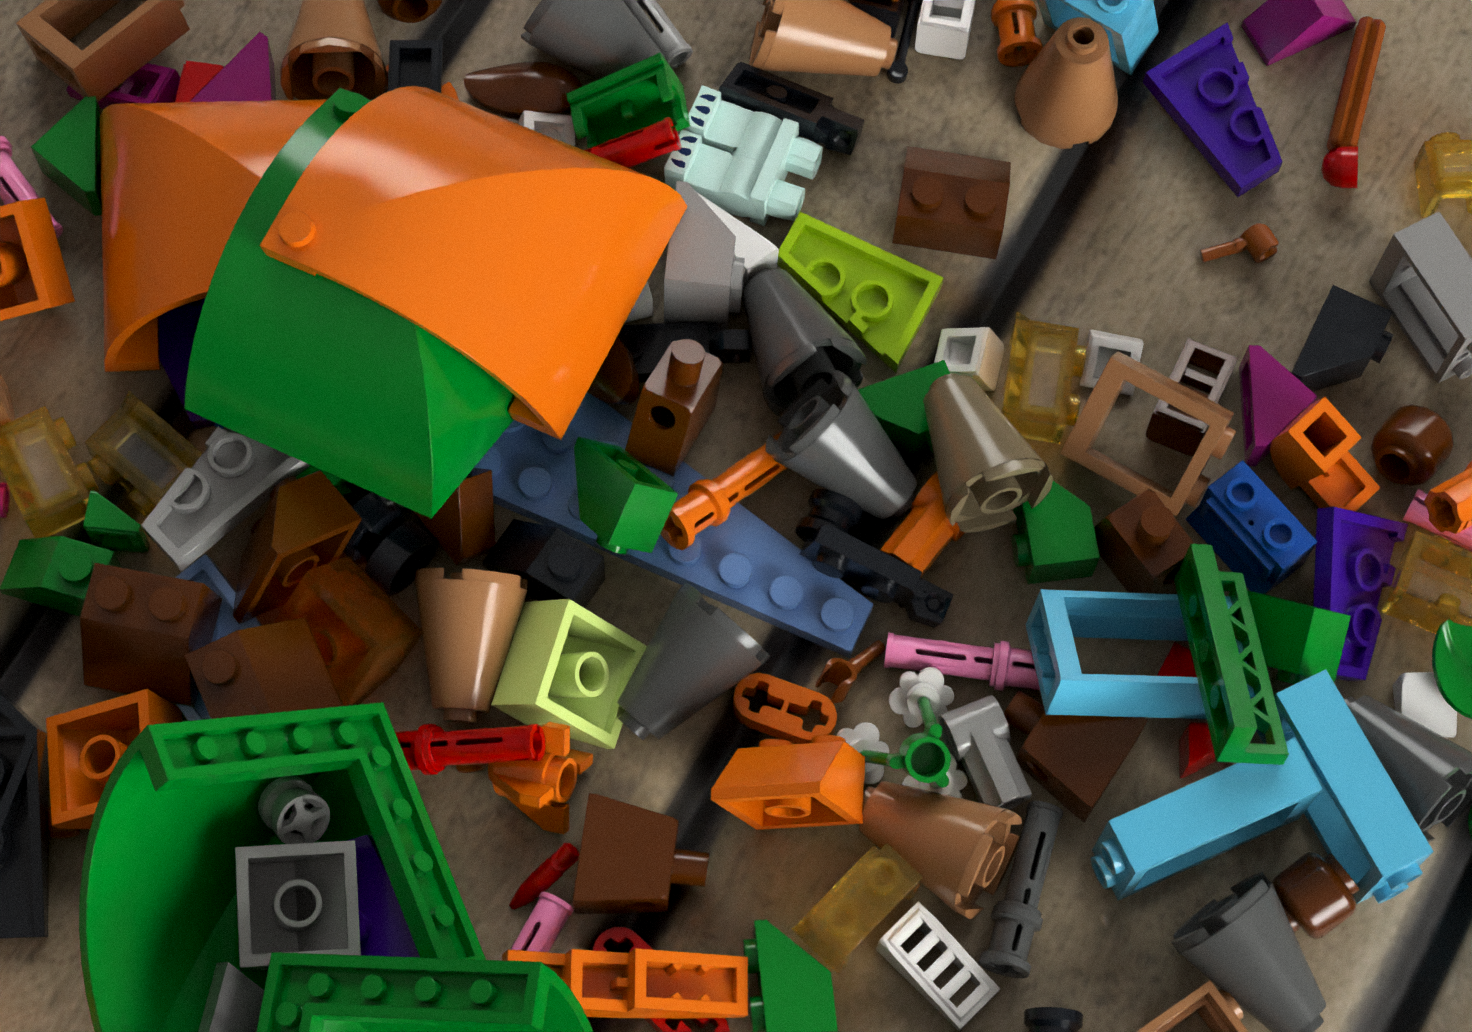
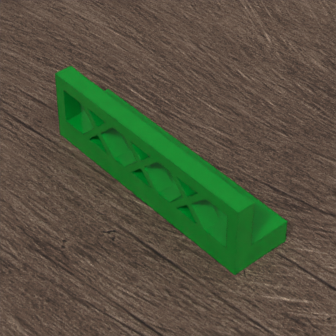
M1190 544L1174 578V583L1216 762L1283 765L1289 753L1243 573L1219 571L1212 545ZM1224 591H1229L1232 606L1229 609ZM1236 639L1240 641L1243 646V651L1240 654L1238 651ZM1247 684L1254 690L1255 696L1250 699ZM1257 729L1265 735L1267 744L1250 743Z

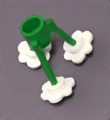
M924 668L918 675L912 671L903 673L899 679L901 687L895 688L889 695L891 709L897 714H903L904 723L908 727H918L922 722L925 727L923 733L912 734L906 738L899 748V753H889L888 745L883 741H879V730L872 723H859L855 726L854 730L842 728L837 733V736L843 737L850 746L865 756L864 783L875 784L879 782L884 774V766H889L893 769L902 768L908 774L904 778L902 785L962 798L959 790L966 787L968 782L967 775L961 770H956V759L949 752L945 743L939 740L942 734V727L939 725L938 716L948 712L946 705H949L954 700V692L951 687L944 685V676L937 668Z

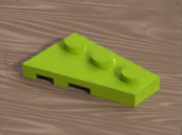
M799 212L778 253L777 265L789 272L817 302L896 373L942 287L944 277L802 212Z

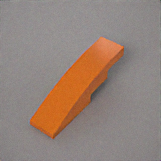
M637 948L630 953L571 949L565 954L508 949L502 954V961L542 962L569 986L587 1017L691 1019L744 1018L748 1016V957Z

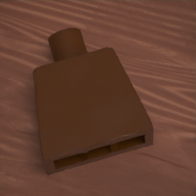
M681 339L672 341L643 386L625 451L638 461L674 476L715 410L723 362L718 357L705 352L703 346L695 340ZM669 409L675 417V424L665 427L660 425V419L666 420Z
M1148 489L1110 513L1094 527L1099 555L1128 593L1177 594L1174 578L1190 544H1194V542L1156 493Z
M1021 691L1015 694L1004 712L1007 723L1028 736L1016 758L1020 767L1083 822L1086 821L1148 722L1144 717L1046 715L1042 704Z
M589 793L573 893L574 913L611 914L668 910L671 883L705 887L710 853L677 849L679 821L673 817L602 795Z

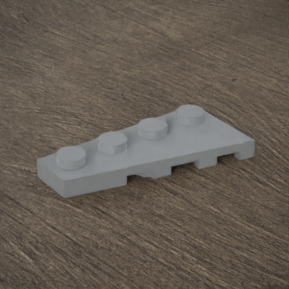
M218 426L205 442L207 449L192 468L184 469L141 526L146 534L182 572L270 499L271 491L281 481L291 476L297 477L310 464L231 429Z

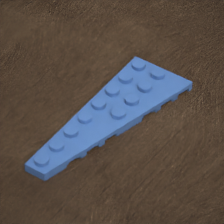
M586 393L561 440L513 420L474 467L492 470L493 503L543 525L558 528L577 540L680 585L687 582L705 596L849 659L872 612V602L840 578L829 577L816 570L812 565V560L800 555V548L740 503H736L735 506L730 508V514L725 522L717 527L709 525L695 535L693 544L684 550H679L669 545L661 534L652 553L628 549L627 554H618L600 546L596 542L598 535L580 520L574 445L577 438L582 437L620 446L625 450L632 422L604 401L589 393ZM684 461L674 476L640 462L678 493L675 502L688 494L691 484L699 479H706Z

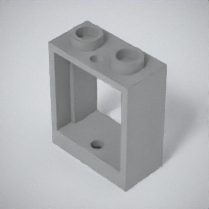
M1437 212L1393 234L1369 282L1387 309L1393 311L1392 316L1437 383H1440L1454 375H1457L1460 380L1472 375V258L1441 213Z

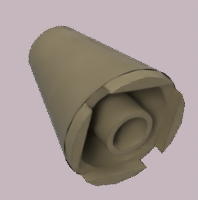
M952 373L939 377L930 385L923 403L944 510L950 524L954 526L956 522L960 530L967 533L987 531L1017 519L1013 509L1019 507L1022 503L1028 501L1032 509L1037 506L1052 487L1053 477L1049 468L975 380L970 376H959Z

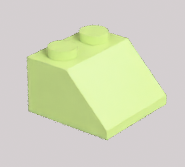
M570 599L525 602L491 705L526 725L536 723L539 726L549 721L570 726V739L605 749H615L623 724L618 718L625 711L617 701L647 646Z

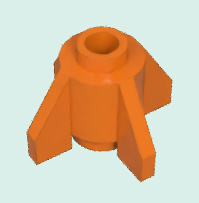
M549 721L540 725L545 735L546 745L545 754L540 761L526 760L489 763L488 777L492 781L494 791L499 796H504L543 830L564 835L569 831V804L565 802L569 800L574 791L577 774H582L593 764V754L570 749V726Z

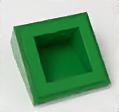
M91 490L83 527L92 544L105 549L141 553L148 551L149 542L141 525L98 492Z

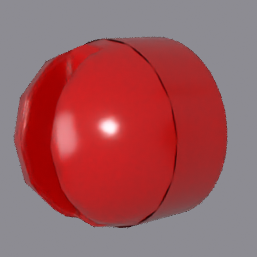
M1358 146L1338 147L1325 155L1321 171L1323 178L1331 186L1357 188Z

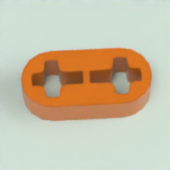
M763 673L749 674L735 687L733 697L735 716L742 724L751 729L790 741L793 744L811 743V739L814 736L833 735L835 732L837 721L835 705L828 697L819 692ZM758 689L767 692V702L780 707L781 710L770 706H762L759 713L749 710L750 701L744 696L754 697ZM810 708L820 711V721L826 725H815L812 732L802 729L803 720L800 717L789 714L788 711L807 715Z

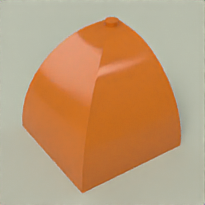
M406 86L386 92L368 102L335 131L302 173L259 246L266 256L313 276L319 274L384 306L435 336L482 368L516 396L508 410L513 420L561 440L688 206L678 192L669 185L427 87Z
M328 99L111 104L103 109L100 116L105 372L160 370L159 316L185 304L206 298L225 245L263 174L295 131Z

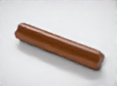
M1365 16L1359 20L1356 26L1327 142L1329 151L1342 146H1357L1386 29V25L1381 19Z

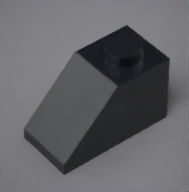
M1333 285L1291 373L1312 392L1361 377L1369 361L1373 360L1380 364L1394 334L1385 331V328L1393 311Z
M517 519L512 520L482 562L483 566L490 571L521 576V580L528 579L527 594L538 601L570 599L586 608L605 581V565L602 555L558 528Z

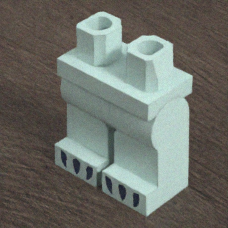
M702 85L689 112L690 126L685 128V130L682 129L679 134L682 148L681 150L671 152L664 167L665 184L676 190L677 181L688 182L697 193L727 213L740 217H750V222L765 226L769 215L795 221L803 205L805 188L785 182V178L789 171L813 180L822 161L823 147L808 139L799 137L798 122L786 118L782 121L769 113L753 112L721 99V92Z

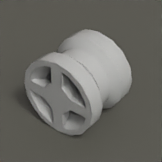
M285 776L277 778L268 784L261 793L258 802V814L266 826L274 830L276 836L283 843H314L327 830L330 821V808L326 801L315 793L311 786L300 777ZM292 806L291 815L286 816V812Z

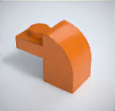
M1326 397L1312 403L1271 442V457L1282 479L1291 490L1300 486L1319 508L1338 507L1356 512L1381 488L1348 451L1362 437Z

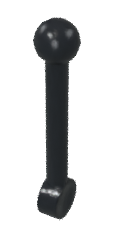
M907 0L909 6L896 59L893 61L890 69H887V77L893 83H902L907 78L908 67L905 61L918 8L923 0Z

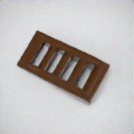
M1188 338L1169 378L1178 383L1182 382L1209 393L1207 395L1187 387L1219 404L1238 358ZM1189 364L1217 374L1218 377L1215 379L1187 367ZM1159 399L1150 419L1146 437L1153 442L1185 455L1194 456L1209 425Z

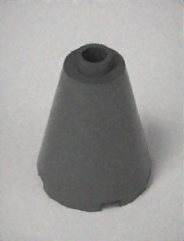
M541 0L524 26L527 32L521 34V38L529 45L596 80L661 52L623 0Z
M764 269L755 273L745 286L742 298L762 393L768 407L777 416H781L796 397L816 380L822 378L827 384L836 381L832 372L837 370L847 375L857 388L864 378L860 371L862 363L867 366V358L861 347L789 272L783 269Z
M837 370L832 372L836 381L827 384L822 378L816 380L798 395L782 413L777 422L784 427V430L778 440H775L769 434L766 441V452L776 462L817 485L849 497L862 510L878 519H885L889 516L893 518L901 516L911 507L916 498V493L914 492L917 483L916 478L847 375Z
M687 582L677 591L617 701L625 709L618 719L643 741L650 733L660 740L762 666L770 657L740 626L718 607L708 604L702 598L704 595Z
M1364 695L1357 700L1352 696L1346 698L1344 701L1428 843L1435 839L1427 832L1430 828L1441 822L1447 828L1450 827L1472 803V752L1368 695Z
M1263 872L1254 874L1232 886L1230 889L1234 894L1225 897L1219 902L1213 899L1190 917L1174 933L1173 937L1175 939L1171 940V943L1177 952L1219 988L1230 993L1240 1006L1271 1032H1314L1324 1022L1320 1013L1326 1007V1002L1273 884Z

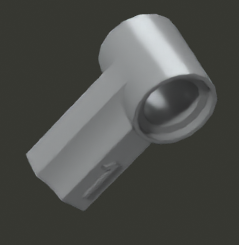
M987 696L938 716L945 745L956 759V762L961 761L979 803L1011 810L1030 799L1032 793L1009 744L1011 736L1007 720L994 696Z

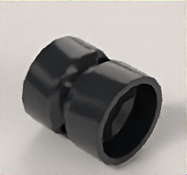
M371 492L352 507L362 519L342 554L354 565L366 563V576L387 595L393 596L406 589L415 581L416 570L426 568L430 564L437 551L438 543L415 521L404 523V512L393 501Z

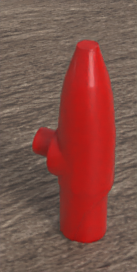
M566 842L541 863L515 892L509 904L511 909H518L534 901L541 892L547 891L579 860V851L576 847Z

